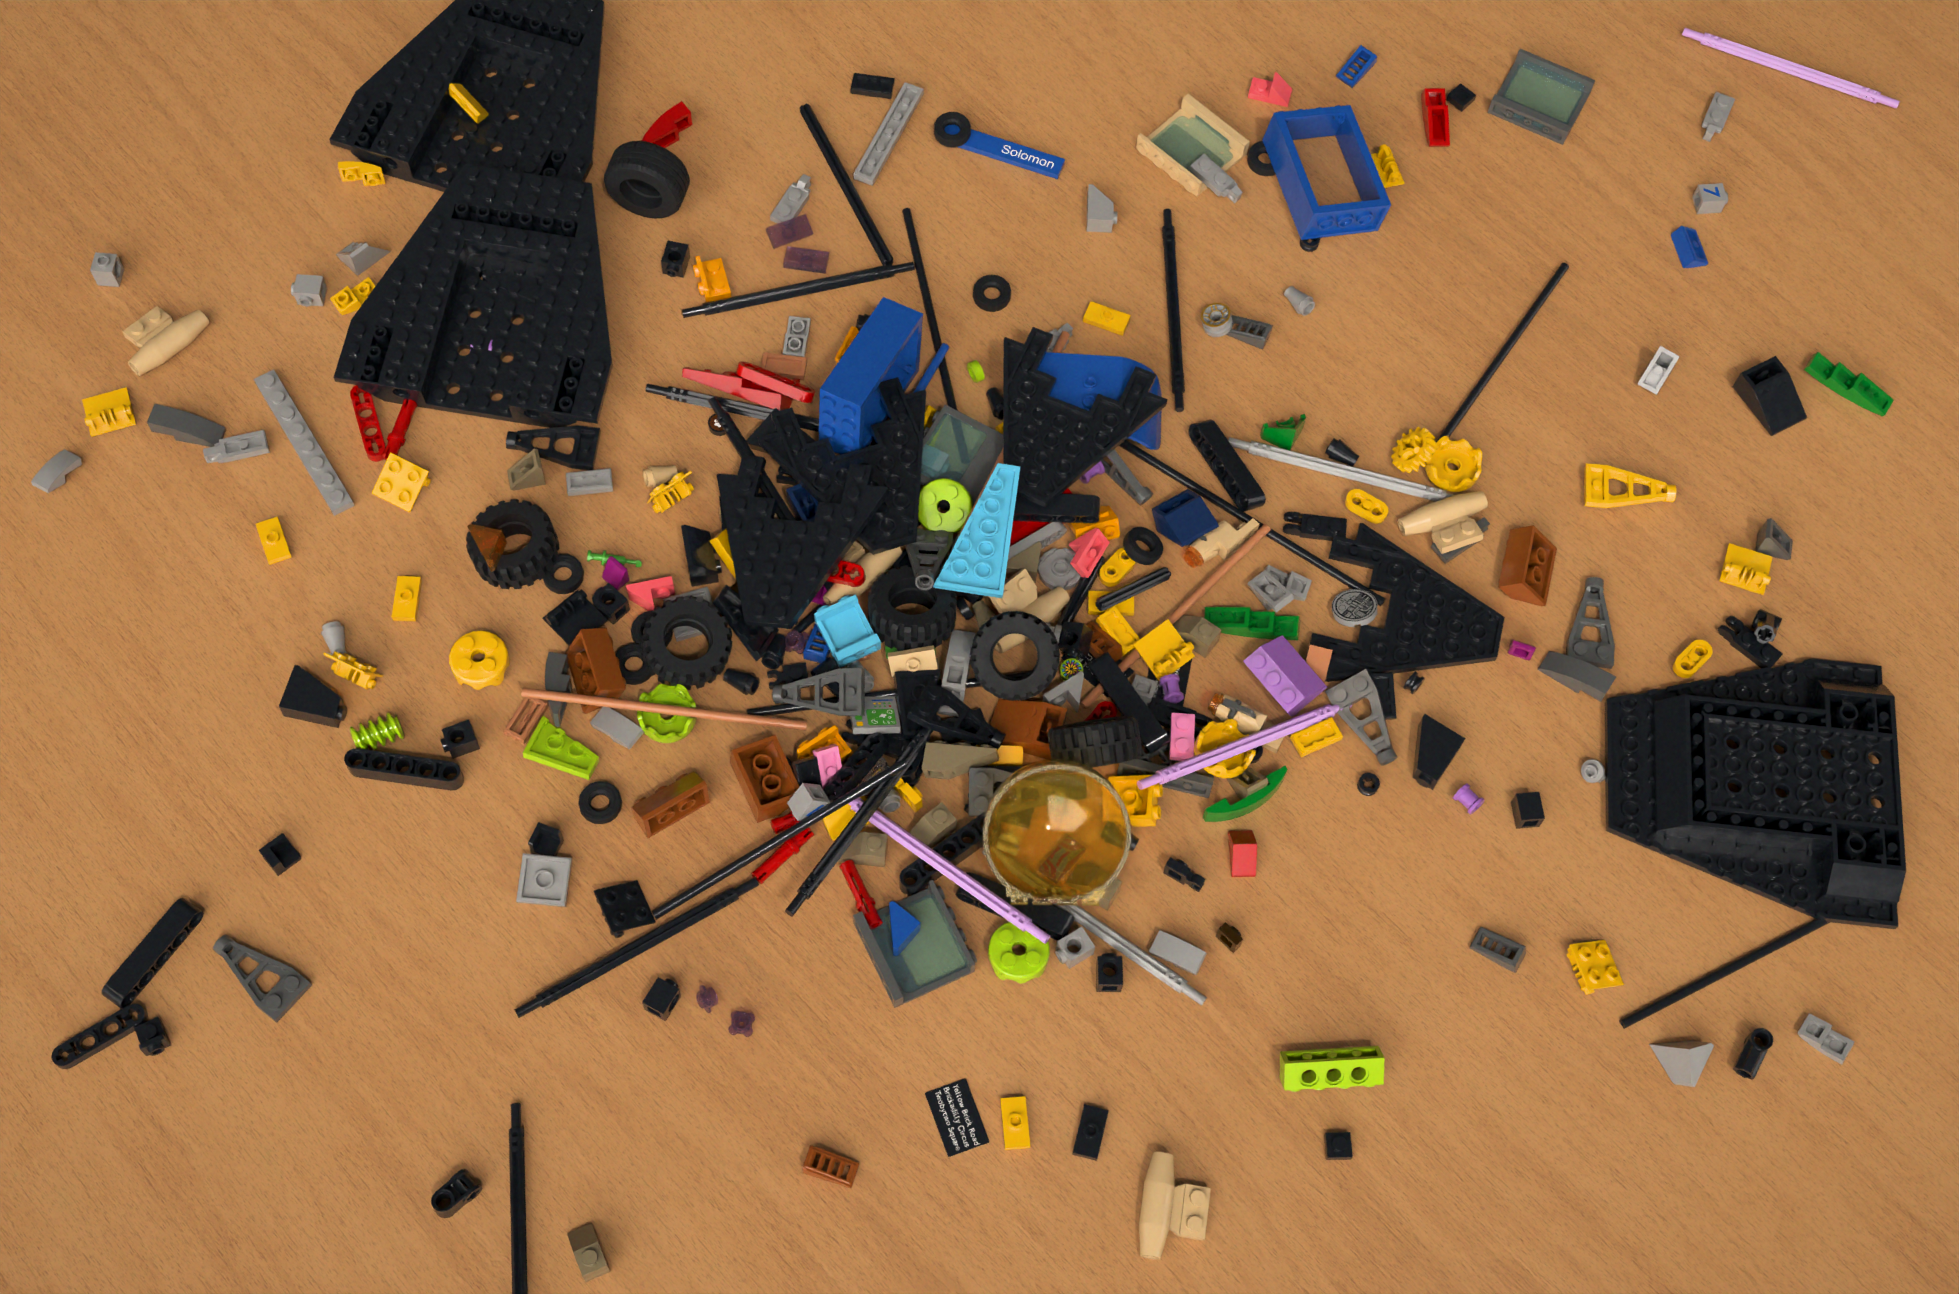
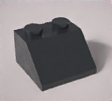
M681 525L691 586L719 582L718 574L722 573L720 559L715 560L714 554L717 552L709 542L711 540L710 532L688 525Z

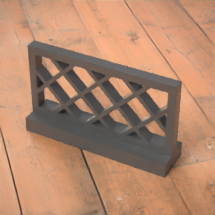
M1165 731L1168 737L1170 738V732ZM1169 742V744L1153 754H1146L1143 751L1140 758L1119 763L1117 776L1154 775L1156 771L1179 761L1169 760L1164 754L1165 751L1170 749ZM1159 755L1164 763L1160 765L1152 763L1150 758ZM1195 771L1164 783L1162 786L1209 799L1214 775L1210 774L1207 777L1199 775Z

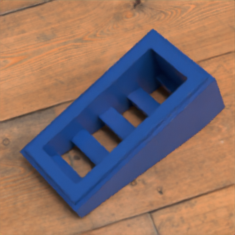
M1360 45L1336 77L1353 88L1374 66L1377 61V55ZM1359 58L1363 59V60L1366 61L1367 63H1366V64L1363 63L1362 61L1359 60ZM1357 63L1358 65H1360V66L1363 67V68L1360 69V68H1358L1357 66H1355L1354 64ZM1352 68L1353 70H1355L1356 72H1358V74L1356 75L1355 73H1353V72L1350 71L1349 69ZM1347 73L1348 75H1350V76L1353 77L1354 79H1353V80H1350L1349 78H1347L1346 76H1344V74Z
M815 623L806 643L803 657L806 660L821 664L829 657L830 650L827 644L815 642V640L825 642L823 636L818 635V632H821ZM813 646H814V647L821 648V649H824V650H823V652H822V651L815 650V649H812V648H813Z

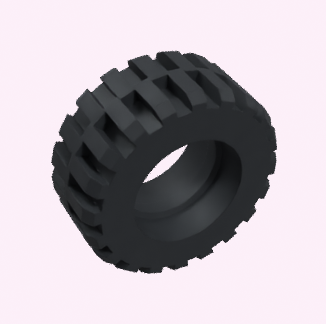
M511 499L510 502L500 501L496 506L490 505L486 508L487 511L484 513L480 512L476 516L477 521H473L469 527L470 532L467 533L466 547L476 571L484 581H488L494 587L500 585L501 589H509L510 587L521 589L523 585L529 587L537 579L539 581L543 579L546 570L549 572L554 567L552 561L556 562L559 555V542L549 516L541 507L536 504L532 506L529 501L523 500L521 503L518 499ZM516 534L531 536L530 542L519 552L509 555L495 553L499 543L509 536Z
M906 565L901 566L897 570L893 568L888 571L887 575L885 573L882 574L878 581H875L871 586L868 596V622L874 634L877 633L881 643L885 642V646L891 649L894 647L897 648V651L932 645L936 648L942 644V640L946 641L954 630L957 606L956 592L933 587L929 590H921L915 584L912 567ZM921 578L922 581L929 580L928 578ZM914 603L923 605L930 610L921 614L910 615L901 613L895 608L903 604Z
M681 596L676 597L675 602L672 603L669 599L663 602L661 608L657 606L653 610L652 616L648 617L643 630L641 652H643L644 663L649 665L648 671L652 676L657 674L658 681L664 684L668 681L671 683L670 686L681 684L687 690H691V686L696 685L698 689L704 687L705 682L712 683L716 680V676L721 675L732 649L731 628L727 627V618L720 616L721 610L716 606L712 609L709 607L710 602L704 599L701 603L696 601L697 597L690 596L689 600H684V597ZM676 627H693L702 632L709 643L708 651L703 657L696 660L679 659L667 650L665 646L666 634Z
M1008 611L990 618L979 628V631L974 636L970 650V663L977 681L986 691L994 696L1011 701L1031 698L1047 688L1056 675L1060 660L1058 642L1050 627L1038 617L1021 611ZM1009 634H1022L1028 637L1034 643L1037 650L1035 667L1029 674L1020 678H1010L1003 675L994 664L993 651L995 645L1001 638Z
M1134 716L1102 718L1050 728L1047 734L1052 766L1056 770L1085 769L1122 763L1139 758L1143 752L1138 720Z

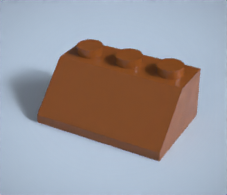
M1534 525L1510 529L1498 587L1511 599L1538 606H1546L1557 548Z
M607 628L581 629L565 653L568 657V664L577 694L619 699L626 689V681L622 677L619 659L615 655L613 640L609 637ZM581 704L584 714L602 707Z
M776 735L731 750L730 764L757 823L778 816L789 808L787 802L797 791L799 785Z
M693 771L679 776L676 782L669 786L664 785L658 788L655 794L650 797H644L636 801L634 806L631 807L632 813L646 837H652L710 803L707 784Z

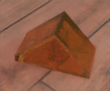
M475 524L468 525L471 536L490 571L496 570L507 544L502 530Z

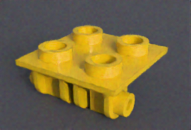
M1386 144L1381 145L1378 153L1371 154L1384 188L1403 185L1404 180L1390 147Z
M127 387L82 399L86 414L84 420L89 427L91 437L136 425Z
M390 452L372 494L411 512L423 486L428 487L431 479L428 478L429 471Z
M682 471L671 478L672 480L668 482L669 485L666 486L663 483L653 489V492L649 494L651 497L647 504L650 502L654 503L652 508L656 514L659 512L663 513L671 505H675L669 492L678 503L692 494L694 487L690 482L687 484L685 482L692 473L691 471L686 474Z
M1729 543L1719 581L1764 595L1766 585L1771 580L1769 571L1773 557Z
M1169 619L1133 644L1158 681L1161 677L1172 674L1195 657L1192 653L1194 645L1190 641L1184 642Z
M334 651L333 654L325 652L323 654L337 661L331 666V670L334 671L335 675L348 681L352 679V683L366 690L369 688L373 689L376 686V681L374 680L376 676L383 677V675L376 672L377 668L365 662L364 664L356 661V657L347 653L342 654Z
M1605 940L1569 945L1567 957L1571 965L1574 966L1572 970H1579L1575 977L1580 978L1578 979L1580 989L1585 992V995L1594 993V989L1624 985Z

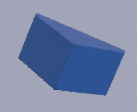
M891 901L889 902L893 956H898L919 933L921 922L896 902Z

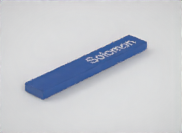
M947 125L944 129L950 135L960 132V128L957 125ZM972 129L968 141L958 147L1055 179L1059 178L1065 164V159Z

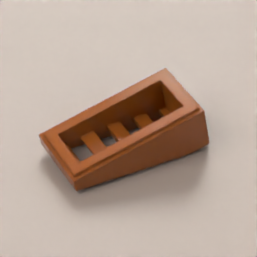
M1092 620L1086 624L1095 632L1092 634L1089 652L1095 658H1098L1105 652H1108L1115 662L1122 658V646Z
M810 1145L802 1171L803 1174L852 1188L859 1163ZM815 1156L820 1158L817 1168L812 1167ZM825 1159L830 1161L826 1172L822 1171ZM838 1163L840 1165L836 1176L832 1175L834 1165ZM845 1166H848L850 1168L845 1180L841 1177Z

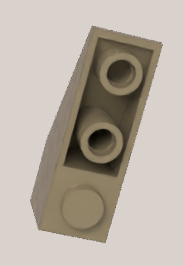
M944 741L926 742L922 771L925 778L949 780L968 773L969 768H981L997 762L1000 757L997 749L990 745L976 747L970 746L967 743L953 745L947 744Z

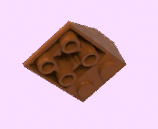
M999 699L990 725L994 729L1006 734L1001 745L1022 746L1023 753L1051 761L1047 734L1050 728L1065 724L1067 708L1047 702Z

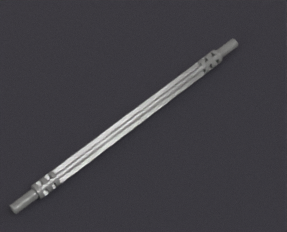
M1231 437L1228 440L1232 447L1249 451V454L1432 501H1439L1454 495L1446 493V490L1252 440L1247 442Z
M989 846L985 847L982 854L1000 865L1001 870L1053 906L1072 914L1075 918L1074 920L1178 993H1184L1201 1006L1204 1004L1207 997L1188 985L1187 980L1011 858H1005Z

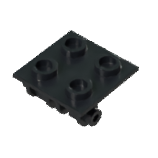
M582 589L580 591L576 590L542 618L569 646L581 629L600 628L608 621L586 598L587 594Z
M638 880L594 890L597 898L596 901L600 905L602 915L605 917L604 920L610 928V934L614 935L615 938L622 937L625 930L656 922Z

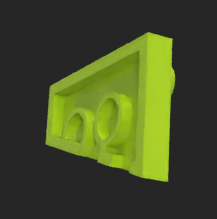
M542 716L523 751V758L590 780L599 763V756L580 742L572 740L566 735L565 731L549 723V719Z

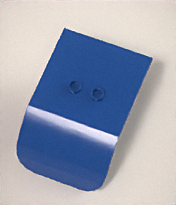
M1046 352L1038 368V371L1057 378L1050 394L1051 397L1090 411L1098 394L1119 401L1135 366L1154 373L1152 369L1144 364L1125 357ZM1156 375L1150 393L1162 397L1160 383ZM1162 410L1128 437V439L1136 441L1150 450H1158L1161 445Z

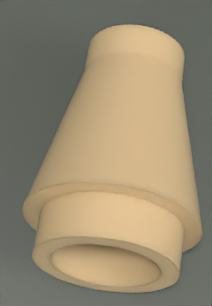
M675 465L648 466V469L643 470L646 486H652L653 488L672 480L671 478L678 474Z

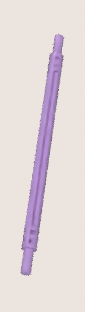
M1684 28L1682 33L1685 37L1700 41L1702 45L1875 104L1878 102L1897 109L1900 102L1899 100L1881 95L1879 91L1706 32L1703 34Z
M1325 705L1160 769L1154 775L1137 781V786L1142 790L1158 783L1170 782L1310 727L1330 717L1333 718L1339 711V705Z
M858 797L848 804L854 812H857L865 801ZM876 810L869 819V822L888 834L1023 932H1029L1044 944L1048 942L1050 935L1034 925L1032 919L881 812Z

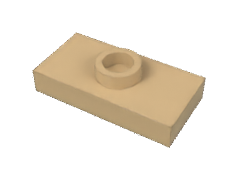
M934 645L888 653L892 677L895 672L899 671L914 672L938 669Z

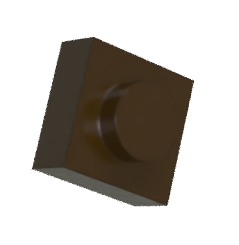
M1226 922L1218 929L1216 937L1232 953L1241 946L1243 941L1241 933L1234 926H1229Z

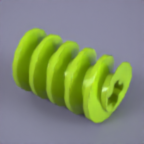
M389 712L386 713V721L378 716L376 725L371 719L368 720V728L359 723V731H356L352 726L350 727V733L355 746L360 749L368 750V745L376 750L378 741L382 746H386V738L394 743L396 734L401 739H404V732L396 712L395 717Z

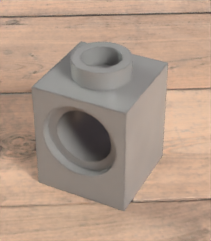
M95 252L90 271L97 285L120 287L124 267L117 254Z
M1080 927L1057 941V951H1055L1058 960L1062 964L1065 963L1070 969L1092 956L1095 945L1083 927ZM1070 945H1075L1079 948L1080 951L1077 953H1072L1067 949V947Z

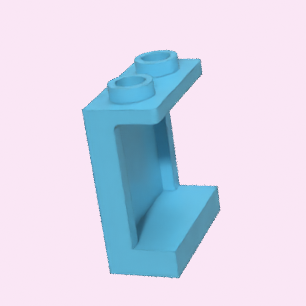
M850 595L844 596L838 600V603L831 606H822L814 613L815 623L839 668L881 649V641L877 633L874 634L858 603L857 595L851 597Z

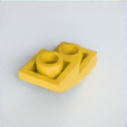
M355 161L338 162V170L342 182L362 180L364 186L386 184L382 168L379 166Z
M368 277L352 289L346 286L330 299L341 315L349 314L359 310L376 285Z

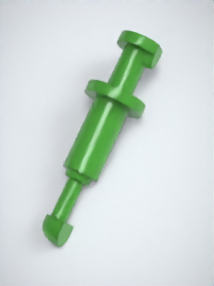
M588 550L587 561H602V566L607 563L610 556L614 557L622 565L626 563L635 564L636 567H641L642 565L640 560H629L625 556L606 554V550H603V554L591 553V550Z

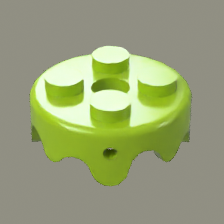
M947 478L933 480L920 491L918 519L929 531L945 530L955 534L962 529L973 507L972 496L966 487L958 481ZM942 500H947L950 504V509L946 513H941L938 510V504Z
M659 684L650 693L643 692L639 698L640 702L696 708L695 701L681 684L676 686ZM637 711L638 722L645 735L660 743H673L682 740L693 730L697 720L695 717L678 715L665 720L661 718V713Z
M1007 922L995 930L991 936L988 948V959L996 976L1001 980L1010 979L1020 984L1036 977L1039 978L1046 969L1050 955L1049 942L1044 944L1029 932H1023L1011 922ZM1015 945H1022L1025 947L1026 952L1023 955H1016L1013 953L1012 948Z

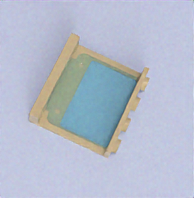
M1187 94L1183 98L1181 109L1148 137L1141 133L1138 135L1136 149L1140 154L1153 161L1158 168L1168 173L1173 180L1183 185L1188 192H1192L1198 197L1208 187L1189 171L1190 165L1205 154L1224 172H1227L1247 155L1250 141L1190 94Z

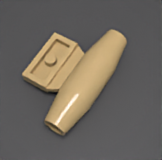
M156 306L122 331L125 338L138 348L141 347L128 361V365L134 373L141 376L164 364L196 339L209 325L208 318L203 312L196 310L173 322L169 314Z
M1483 491L1453 495L1424 505L1398 519L1399 530L1403 536L1432 531V540L1441 554L1483 540V532L1475 520L1469 517L1488 507L1487 498Z
M855 541L841 561L861 565L864 569L866 580L859 587L834 583L823 596L825 603L831 606L847 595H850V597L857 595L859 597L875 581H878L882 574H886L902 554L901 548H894L874 555L871 552L866 554L864 547ZM836 567L830 576L836 575L839 572V568ZM855 571L854 574H849L852 580H854L856 576L860 577L858 571Z
M1026 569L1019 570L1005 581L1002 598L989 596L999 614L1008 611H1021L1032 614L1047 623L1051 622L1070 600L1068 593L1062 587H1056L1037 597V586ZM1009 634L1001 638L994 649L1002 654L1029 638L1022 634Z
M1153 1152L1144 1181L1139 1220L1140 1256L1144 1258L1161 1259L1169 1230L1179 1237L1205 1240L1211 1188L1191 1184L1175 1187L1173 1155L1169 1153Z

